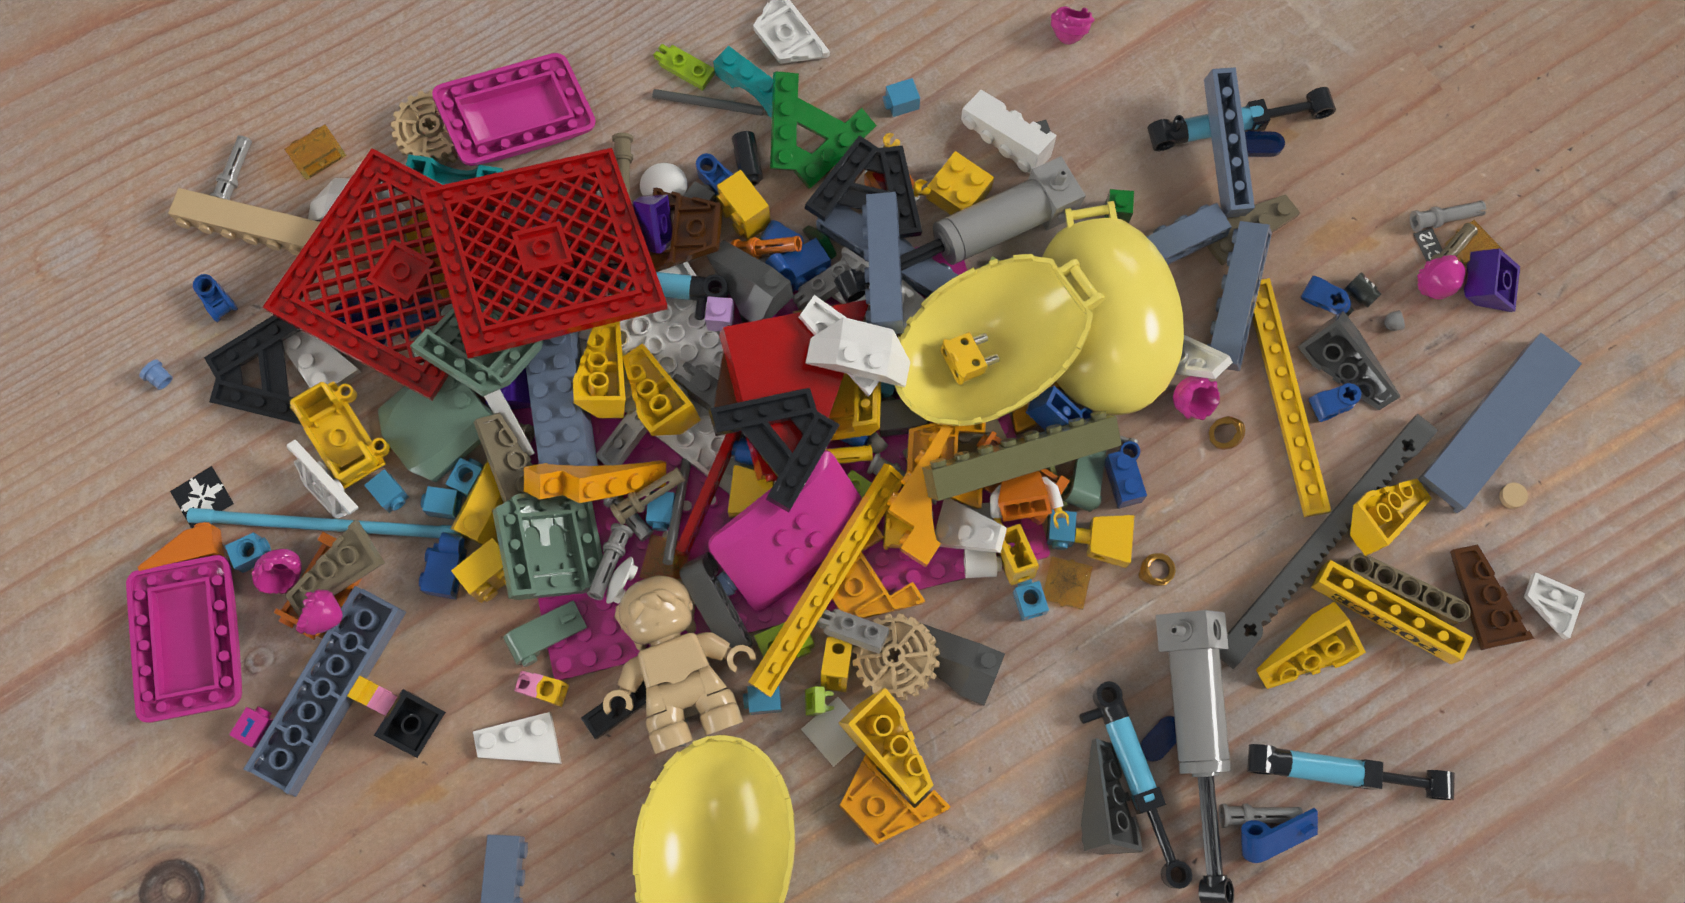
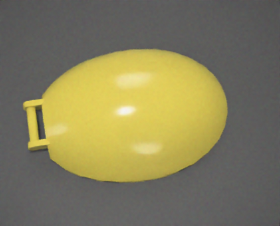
M1114 201L1107 202V205L1078 210L1064 209L1067 227L1055 235L1046 247L1042 257L1052 258L1058 268L1073 259H1077L1081 264L1079 268L1096 291L1104 295L1105 301L1091 311L1093 318L1085 343L1073 363L1056 382L1068 397L1078 405L1082 404L1092 409L1093 412L1105 411L1109 415H1125L1139 411L1152 404L1167 389L1175 376L1181 359L1184 341L1183 311L1174 278L1156 246L1141 231L1126 221L1117 219ZM1109 215V218L1091 219L1075 224L1073 221L1077 219ZM1072 274L1066 277L1082 301L1088 300V296Z
M1033 254L1013 255V258L1000 261L994 259L989 261L990 264L980 268H971L935 290L921 303V308L915 315L909 317L906 321L907 326L904 329V333L900 337L898 336L910 360L906 386L900 387L895 385L902 401L911 411L925 420L940 425L967 426L998 419L1038 397L1055 383L1073 363L1089 334L1093 318L1091 311L1105 301L1104 295L1096 291L1079 268L1081 264L1077 259L1069 261L1060 268H1058L1052 258L1037 257ZM1072 274L1089 299L1083 302L1066 277ZM968 332L971 333L972 337L986 333L988 341L977 346L984 358L997 354L999 362L987 366L983 375L963 382V385L957 384L940 352L943 340H950Z
M728 735L707 736L693 741V744L682 751H677L663 765L664 769L650 785L649 788L651 790L645 804H642L638 817L633 847V875H635L636 902L784 903L794 864V812L787 786L772 760L750 742Z

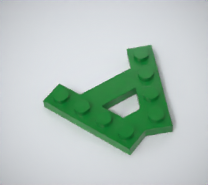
M775 71L773 73L770 169L793 171L809 189L839 162L859 135L865 138L877 125L863 108L858 109L846 122L831 116L798 98L799 73ZM797 125L826 140L812 153L807 152L796 146Z

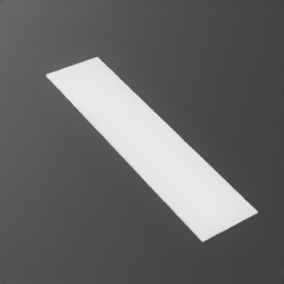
M499 389L484 396L492 412L502 415L518 439L517 443L523 452H526L529 456L534 454L535 452L501 390Z

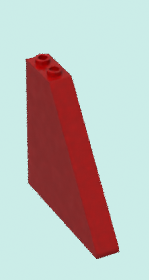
M866 300L831 307L846 318L863 322L869 304H866ZM802 312L722 328L719 337L737 403L810 388L817 411L829 418L844 373L805 363L810 339L814 334L800 320L799 316ZM791 420L771 424V427L793 453L803 436ZM747 439L757 480L765 479L767 483L777 481V475Z

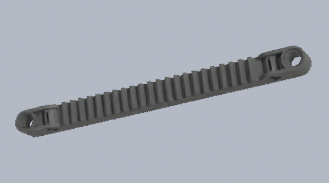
M1419 414L1410 420L1227 633L1228 649L1220 650V659L1234 669L1261 639L1263 635L1262 626L1272 621L1271 618L1278 614V610L1285 606L1284 603L1291 599V595L1297 592L1298 587L1303 585V581L1310 576V573L1317 568L1316 566L1336 546L1335 543L1342 539L1341 536L1348 532L1352 522L1353 505L1366 492L1386 487L1385 485L1392 480V477L1398 473V470L1404 466V463H1407L1419 454L1436 434L1437 428ZM1246 628L1251 630L1248 637L1244 635Z

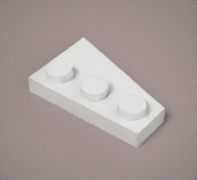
M1184 335L1182 355L1175 374L1216 379L1233 362L1229 355Z
M947 498L943 501L935 535L937 541L941 543L939 547L1001 553L1007 528Z
M551 712L473 731L478 758L562 764Z

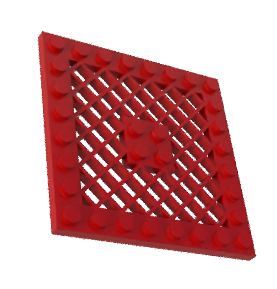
M371 148L262 308L433 401L449 374L422 357L414 356V352H412L410 347L414 341H411L409 332L421 329L423 333L427 327L437 325L445 316L441 315L440 307L452 304L450 297L440 300L437 298L436 291L447 289L446 281L434 284L432 276L441 274L443 271L442 267H436L437 264L432 260L439 258L437 250L426 252L425 245L434 243L432 235L423 237L421 229L429 228L430 225L428 220L419 222L418 214L426 211L424 205L416 207L414 199L423 204L420 190L442 184ZM394 189L403 194L395 196ZM389 190V198L378 200V192ZM372 197V198H373V202L368 203V201H369L370 198ZM410 202L411 208L399 211L397 203ZM392 205L394 213L382 216L380 208ZM487 207L484 209V210H486V211H488V212H490V213H493V212H494V211L488 209ZM464 209L460 216L468 219L472 212ZM376 211L377 217L365 220L364 212ZM502 215L499 216V217H501V218H504V219L508 220V218H506V217H504V216H502ZM359 216L360 222L354 223ZM413 216L414 224L402 226V218ZM479 216L475 223L483 226L487 219ZM396 220L397 228L386 231L384 223ZM496 223L491 227V230L497 233L502 229V226ZM379 225L380 233L368 235V227ZM362 229L363 237L352 240L350 232ZM469 229L467 233H471L474 239L476 231ZM509 230L506 237L512 239L511 232L513 231ZM416 231L418 239L406 242L404 234ZM345 236L346 242L340 243ZM395 236L400 237L401 243L394 239H392L390 244L388 243V238ZM486 236L481 242L487 245L491 244L494 239ZM382 240L384 248L372 251L371 243ZM462 243L463 250L465 251L469 245ZM500 243L499 249L498 247L496 249L505 253L509 246ZM365 245L367 253L355 256L354 247ZM420 246L422 254L418 253L417 251L411 248ZM348 249L350 257L338 260L336 252ZM475 249L477 255L475 257L480 259L482 256L481 251ZM515 250L512 257L519 260L517 252ZM491 256L488 261L491 260L489 263L496 266L500 259ZM332 257L333 262L327 263L329 258ZM380 257V259L375 265L374 258ZM369 260L370 268L359 271L357 263ZM506 263L502 270L511 273L515 266ZM352 265L353 273L342 276L340 267ZM334 269L336 277L324 280L323 272ZM481 269L478 276L486 279L490 272ZM318 276L319 282L313 283L316 277ZM497 276L493 283L502 286L506 280ZM367 277L366 280L371 285L362 287L361 278ZM428 279L429 286L422 287ZM355 280L357 288L345 291L343 283ZM338 285L339 293L328 296L326 288ZM321 290L322 298L311 301L309 292ZM381 290L392 296L383 298ZM376 291L378 300L366 303L364 294ZM431 293L433 301L421 304L419 296ZM359 296L360 304L348 307L347 299ZM413 300L415 301L416 306L407 309L403 308L402 301L409 305ZM341 301L343 309L331 312L330 303ZM397 302L398 311L386 314L385 305ZM324 305L325 313L315 307ZM379 307L381 316L369 319L368 310ZM435 309L437 317L424 320L423 312ZM362 312L364 320L352 323L350 315ZM417 313L419 322L407 325L405 316ZM345 316L346 324L336 318ZM400 318L402 327L390 330L388 321ZM383 323L385 331L373 334L371 326ZM366 327L367 336L357 331V329ZM404 334L406 343L394 346L392 337ZM387 339L388 347L378 341ZM408 350L409 358L398 352Z
M612 148L420 190L468 359L667 310V302ZM584 182L592 185L590 191L580 188ZM560 187L569 191L565 197L557 193ZM599 189H600V192H601L602 197L596 195V193H597V191H598ZM536 193L545 196L542 202L533 199ZM575 194L584 198L581 203L572 200ZM512 198L521 202L517 208L509 204ZM551 200L560 203L557 209L548 206ZM590 201L599 205L596 211L587 207ZM488 204L497 207L493 213L484 210ZM528 205L536 209L532 215L524 211ZM566 207L576 210L572 216L563 213ZM464 209L472 212L468 219L460 216ZM605 209H607L609 217L602 214ZM503 211L512 214L508 220L499 217ZM543 212L551 215L548 222L539 218ZM581 214L591 217L587 223L579 220ZM479 216L487 219L483 226L475 223ZM518 218L527 221L524 227L514 224ZM558 219L566 222L564 228H562L560 221L556 222ZM597 220L606 224L603 230L594 227ZM455 222L463 225L459 231ZM494 223L502 226L499 233L491 230ZM573 226L582 230L578 236L570 232ZM612 228H613V230H614L615 236L612 235V234H609V232H610V230H611ZM469 229L478 232L474 239L466 235ZM509 230L513 231L511 232L512 239L506 237ZM588 233L597 236L594 243L585 239ZM485 236L494 239L489 246L481 242ZM567 240L573 242L570 248L568 247ZM604 240L613 244L609 250L600 246ZM461 242L469 245L465 251ZM500 243L509 246L505 253L496 249ZM579 246L589 249L585 256L576 252ZM619 247H620L622 256L616 253V251L618 250ZM475 249L484 252L480 259L472 256ZM515 250L517 252L519 260L512 257ZM595 253L604 256L601 263L591 259ZM491 256L500 259L496 266L487 263ZM573 259L580 262L576 269L573 268ZM610 260L620 264L616 270L607 266ZM467 262L475 265L471 271ZM506 263L515 266L511 273L502 270ZM586 266L595 269L592 276L582 272ZM626 267L629 276L622 273ZM481 269L490 272L486 279L478 276ZM521 271H523L525 278L528 277L527 280L518 277ZM562 271L571 275L567 282L558 278ZM601 273L611 276L608 283L598 279ZM497 276L506 280L502 286L493 283ZM537 277L546 281L542 288L533 284ZM577 279L587 282L583 289L574 285ZM617 280L627 284L623 290L614 287ZM473 282L481 285L477 292ZM513 283L521 286L517 294L508 290ZM553 284L562 288L558 295L549 291ZM593 286L602 289L599 296L589 292ZM488 289L496 292L492 300L483 296ZM528 290L537 294L533 301L524 297ZM568 292L578 296L574 302L565 299ZM503 296L512 300L508 307L499 303ZM543 298L553 301L549 309L540 305ZM479 303L487 306L483 313ZM518 304L528 307L524 314L515 311ZM493 310L503 313L498 321L489 317Z

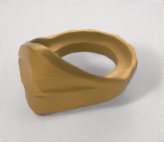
M1230 416L1216 420L1208 432L1210 443L1222 450L1238 446L1245 436L1244 423ZM1223 424H1232L1237 431L1233 439L1227 443L1218 442L1214 437L1216 428Z
M1163 553L1150 554L1141 563L1139 579L1150 585L1164 586L1174 578L1176 572L1175 564L1168 555ZM1154 560L1165 562L1168 566L1167 576L1163 579L1153 578L1148 568L1151 562Z

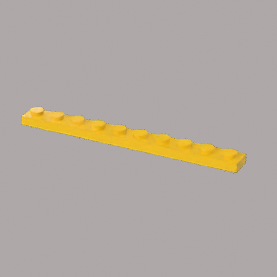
M1270 278L1261 279L1252 319L1303 516L1305 518L1328 514L1331 512V507Z
M883 464L748 683L769 697L773 695L889 507L887 505L888 500L894 491L898 492L902 486L900 482L903 476L890 464Z

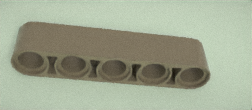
M1363 553L1356 554L1343 564V567L1451 626L1467 620L1470 616V607L1464 600L1369 555L1365 556ZM1354 562H1358L1362 566V572L1355 570ZM1378 573L1385 576L1386 584L1379 581ZM1402 584L1408 586L1410 595H1406L1402 591ZM1426 595L1433 599V607L1426 602ZM1451 607L1456 609L1458 618L1452 616L1450 612Z

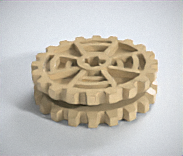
M430 90L427 94L419 91L416 97L408 96V102H401L399 104L400 111L394 112L393 116L396 121L391 122V127L395 130L392 132V137L396 140V145L402 155H407V158L409 154L430 157L445 166L446 162L449 161L455 163L458 154L432 97L433 90Z
M899 613L896 618L891 614H886L885 619L882 621L877 617L873 620L874 623L888 627L889 634L879 654L859 646L853 648V653L857 655V658L853 660V666L859 669L856 672L857 677L864 681L863 685L872 693L886 688L895 699L897 697L901 701L908 700V695L919 696L921 688L927 690L930 687L927 683L929 679L935 680L937 675L933 671L934 668H939L940 662L936 659V656L940 655V651L934 645L937 642L935 637L929 633L930 631L922 623L920 624L913 617L908 619L904 614ZM895 653L900 654L898 656V662L893 661L895 659Z

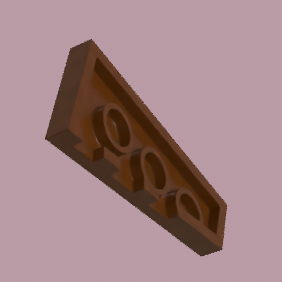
M1479 545L1451 550L1450 554L1464 599L1470 607V618L1480 649L1486 650L1535 639L1530 630L1527 631L1523 625L1522 617L1518 610H1514L1508 600L1506 590L1496 580L1495 572Z

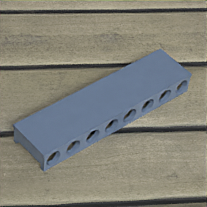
M1540 333L1527 344L1418 478L1420 483H1423L1451 505L1455 513L1466 509L1582 363L1544 334Z
M354 586L341 608L343 621L340 625L338 624L326 632L244 767V770L253 773L280 788L283 792L295 797L298 795L354 700L347 697L359 675L368 678L406 614L404 610L357 586Z

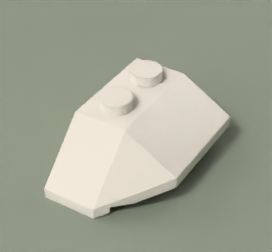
M334 178L311 202L308 219L321 222L350 179ZM389 190L378 192V200L389 198ZM372 197L370 198V200L368 201V203L373 202V198H372ZM397 203L399 211L406 209L402 203ZM392 205L380 208L382 216L394 213ZM376 211L364 212L365 220L377 217ZM359 216L354 223L360 222ZM405 218L401 219L402 226H404ZM396 220L384 223L385 230L397 228ZM379 225L367 228L372 230H380Z
M845 317L810 339L805 362L806 364L900 387L906 386L910 367V360L893 329Z

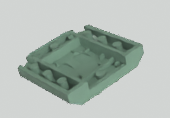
M473 282L477 292L481 285ZM488 289L483 296L492 300L496 292ZM503 296L499 303L508 307L512 300ZM479 303L483 313L487 306ZM518 304L515 311L524 314L528 308ZM452 307L432 330L426 328L410 347L412 352L484 397L510 385L542 349L544 340L468 359ZM493 310L489 317L498 321L503 313Z
M450 375L433 401L404 386L378 409L381 435L408 471L433 482L439 481L456 466L460 458L464 459L481 444L474 421L493 415L492 411L482 403L471 388Z
M518 493L493 510L509 599L524 600L581 594L589 591L603 557L592 501L578 503L563 495L538 499L528 493Z

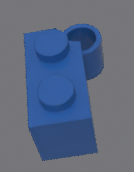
M817 238L803 244L799 252L793 251L783 255L781 253L771 255L765 261V264L771 266L791 282L792 292H794L795 290L798 291L800 286L831 267V260Z
M1055 386L1046 389L1033 399L1026 411L1045 431L1047 426L1055 424L1064 426L1069 424L1068 421L1074 418H1091L1090 414L1093 413L1089 408L1078 409Z
M1132 441L1125 442L1118 452L1108 454L1105 458L1104 466L1118 509L1142 503L1147 497L1136 462L1140 455V447ZM1129 449L1133 451L1134 457L1131 458L1129 455L1124 454L1123 450Z
M442 532L439 543H434L433 548L428 547L426 549L425 562L427 563L425 571L419 577L420 591L426 595L457 599L460 582L451 570L466 559L468 550L464 548V535Z

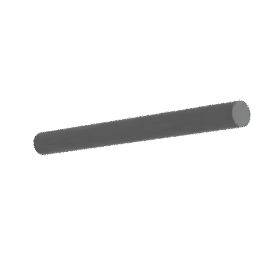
M654 89L652 97L655 99L763 116L764 107L659 89Z
M682 458L680 472L685 481L678 484L676 488L662 561L666 565L673 564L691 463L685 458Z

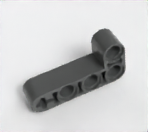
M706 552L685 563L680 570L681 580L711 632L729 642V647L731 648L738 645L751 647L753 644L751 636L716 577L719 568L713 555L710 552Z

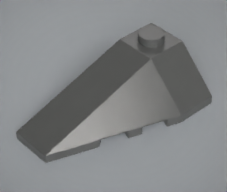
M725 240L720 243L719 251L707 255V259L716 274L726 280L728 294L735 302L740 314L749 322L772 318L793 298L791 282L771 266Z
M1344 311L1324 323L1298 345L1300 351L1313 367L1319 371L1323 370L1339 384H1355L1361 390V399L1376 409L1381 410L1400 398L1399 392L1360 331Z
M923 624L930 631L929 633L935 637L937 642L934 645L940 651V655L936 656L940 665L939 668H934L933 672L959 696L984 706L1005 653Z
M1093 739L1091 742L1081 819L1084 851L1100 855L1143 852L1139 824L1136 816L1131 817L1127 801L1131 799L1129 793L1124 792L1119 779L1122 776V772L1113 745L1099 739Z

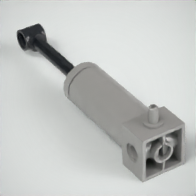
M1062 156L1032 169L1027 181L936 221L933 224L935 240L900 255L901 271L940 253L949 264L955 265L1042 224L1047 231L1066 222L1064 209L1078 210L1086 195ZM849 269L838 275L834 280L846 303L861 299L865 295V289H869L870 286L869 282H865V272L861 270Z
M1200 610L1156 615L1159 652H1169L1178 761H1180L1179 773H1192V777H1198L1207 875H1203L1199 882V899L1201 903H1233L1234 886L1231 879L1226 874H1223L1214 783V776H1219V772L1231 771L1220 650L1228 649L1225 612Z

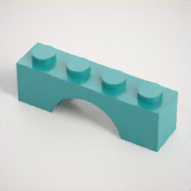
M728 45L713 61L715 75L731 88L740 87L749 92L764 107L768 116L772 118L773 78Z
M409 154L406 166L442 185L503 172L502 168L478 165L473 170H459L442 165L430 157Z

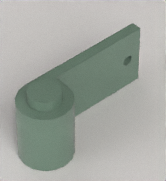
M1107 450L1075 459L1073 476L1068 479L1070 482L1061 494L1062 501L1088 512L1099 507L1102 500L1100 493Z
M573 600L509 631L503 638L516 665L528 667L538 661L537 657L540 655V651L587 629V626Z

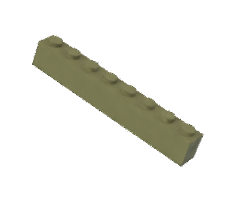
M1105 411L1094 412L1090 414L1091 418H1074L1069 420V424L1064 426L1060 424L1050 425L1046 427V431L1040 433L1038 431L1027 432L1020 439H1003L1000 441V445H983L978 447L977 451L973 453L964 451L954 454V458L949 460L945 458L930 461L931 465L922 467L928 497L937 501L1121 446L1117 417L1106 414Z

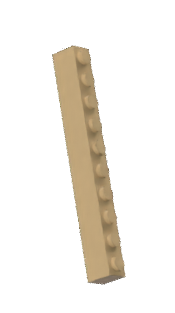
M178 188L168 212L180 227L186 229L195 227L207 234L216 232L232 240L235 237L241 238L249 244L257 245L261 243L277 251L282 248L297 256L320 224L318 221ZM350 232L352 240L363 237L362 232ZM345 236L340 243L346 242ZM383 241L371 243L372 251L384 248ZM366 246L354 247L355 256L367 253ZM348 249L336 252L338 260L350 257ZM380 257L374 258L375 265L380 259ZM369 260L357 263L358 269H369Z

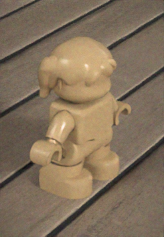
M661 575L649 577L631 585L623 595L620 604L616 606L615 619L625 633L630 636L631 640L634 641L636 648L640 652L638 656L624 664L617 683L620 686L619 689L608 693L603 701V710L606 714L612 711L611 701L616 696L623 697L626 701V709L632 711L634 704L631 693H635L641 683L645 682L646 715L649 717L646 718V727L655 754L693 740L689 726L685 721L687 717L700 713V721L705 735L743 722L733 692L712 669L707 657L719 661L726 659L728 666L733 672H736L738 668L733 663V657L736 653L746 652L750 660H756L755 653L748 646L738 645L731 648L729 647V642L713 632L694 634L696 631V623L694 621L695 603L682 581ZM684 630L688 632V634L682 636L680 634Z

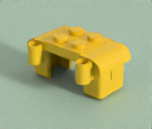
M334 381L329 384L320 382L290 400V409L299 419L329 471L346 489L385 466L386 463L383 457L389 454L391 448L382 438H376L372 441L350 406V403L357 398V392L349 384H342L338 387ZM350 390V393L345 396V393ZM384 444L383 449L378 450L379 445Z

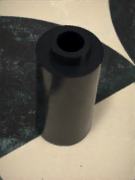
M751 131L738 132L732 136L737 169L745 174L753 186H756L763 179L755 134Z

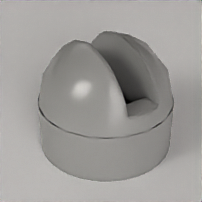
M1400 310L1391 312L1386 316L1384 325L1387 329L1399 331L1405 328L1404 318Z
M876 432L869 436L866 444L871 445L872 453L875 454L884 451L889 446Z

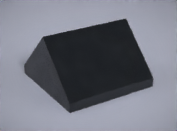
M402 689L374 736L418 758L446 712L414 693Z

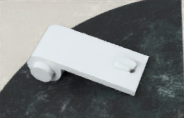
M982 503L981 509L962 504L992 519L990 503ZM964 549L965 578L997 577V572L1002 571L1001 556H996V552Z

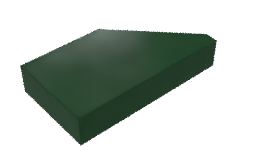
M809 225L802 229L810 241L817 238L830 260L837 256L827 235Z

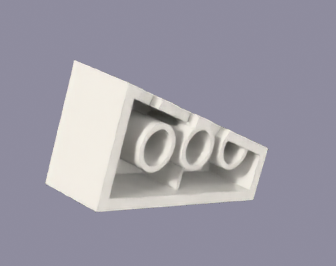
M980 90L962 109L961 120L968 129H974L979 133L986 143L993 144L998 148L1002 156L1012 159L1021 171L1030 174L1032 169L1045 164L1051 157L1057 135L1051 131L1048 134L1040 131L1041 125L1034 121L1031 124L1027 123L1022 118L1021 113L1016 110L1009 112L1006 110L1003 102L985 91Z

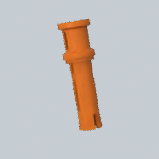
M800 236L767 240L752 237L747 241L734 239L731 242L735 247L757 259L764 254L799 252L802 249Z

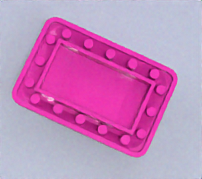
M551 53L445 82L435 86L432 92L434 103L462 163L469 166L510 158L572 139L592 131L596 122L567 58L559 53Z
M825 450L789 513L766 500L771 491L769 489L717 531L709 540V551L754 610L760 611L768 608L819 569L862 500V497L835 456L828 450Z
M214 555L171 563L142 571H133L126 580L134 703L137 718L145 723H153L231 708L238 704L242 697L241 659L235 594L229 561L225 557Z

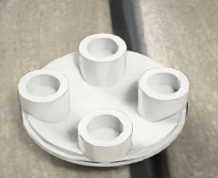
M670 163L655 164L642 175L640 190L643 196H652L653 188L656 187L661 188L664 192L672 193L673 191L684 196L688 190L687 178L684 172L676 165Z
M632 557L622 562L612 574L607 588L606 603H620L626 591L623 587L627 580L631 581L634 578L638 569L634 565Z

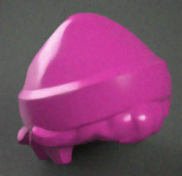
M1063 6L1051 14V26L1054 33L1066 45L1080 41L1085 34L1089 33L1091 23L1095 21L1092 13L1088 12V9L1085 7L1081 11H1076L1070 7Z
M1452 255L1426 261L1425 267L1420 269L1417 275V285L1420 293L1437 300L1454 295L1463 284L1465 267L1456 256Z
M1190 376L1185 378L1177 385L1174 391L1173 403L1175 408L1186 419L1193 417L1204 420L1219 405L1220 393L1218 392L1217 382L1202 377Z
M276 549L262 555L255 563L254 571L251 573L253 584L259 592L268 594L287 593L288 589L293 588L299 581L302 563L300 557L291 550Z
M318 589L314 592L305 593L308 599L303 600L305 607L302 608V614L296 624V631L300 634L316 635L332 629L342 621V610L332 592Z

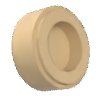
M1514 482L1507 484L1500 490L1499 498L1505 507L1517 509L1527 502L1528 493L1523 485Z

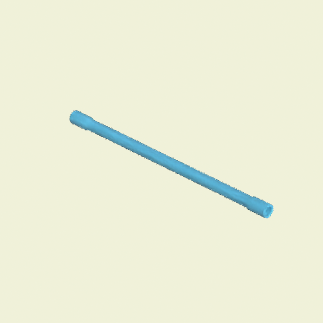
M189 508L187 512L188 523L208 522L210 524L218 523L345 532L354 521L215 511L213 509ZM358 520L367 534L440 539L442 532L459 534L450 529L452 525L434 526Z

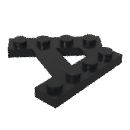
M860 135L804 207V209L825 222L837 205L862 210V205L866 204V194L896 192L899 239L921 236L922 234L903 145L878 148ZM864 170L883 174L886 190L855 182Z
M273 315L205 356L204 359L216 378L209 402L302 425L295 413L290 409V400L294 397L289 396L283 346L284 340L301 330ZM256 357L259 359L262 390L243 385L241 366Z
M810 388L714 407L709 410L715 436L741 431L777 475L778 479L766 500L788 513L840 425L817 411ZM791 420L803 436L793 453L771 427V424Z

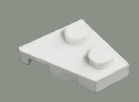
M1535 572L1531 574L1524 598L1558 635L1566 640L1571 637L1585 593Z

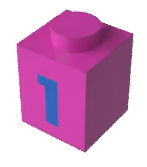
M257 706L256 709L246 707L229 735L252 748H256L273 721L270 718L272 713L260 706Z

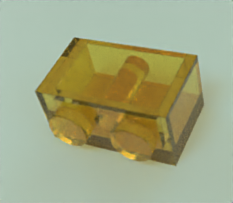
M326 124L313 129L308 135L300 140L293 141L290 146L284 149L305 180L310 179L347 156Z

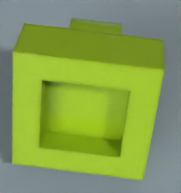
M822 686L805 689L806 716H816L834 710V706H827L825 704V697L834 696V693L832 691H825V688Z

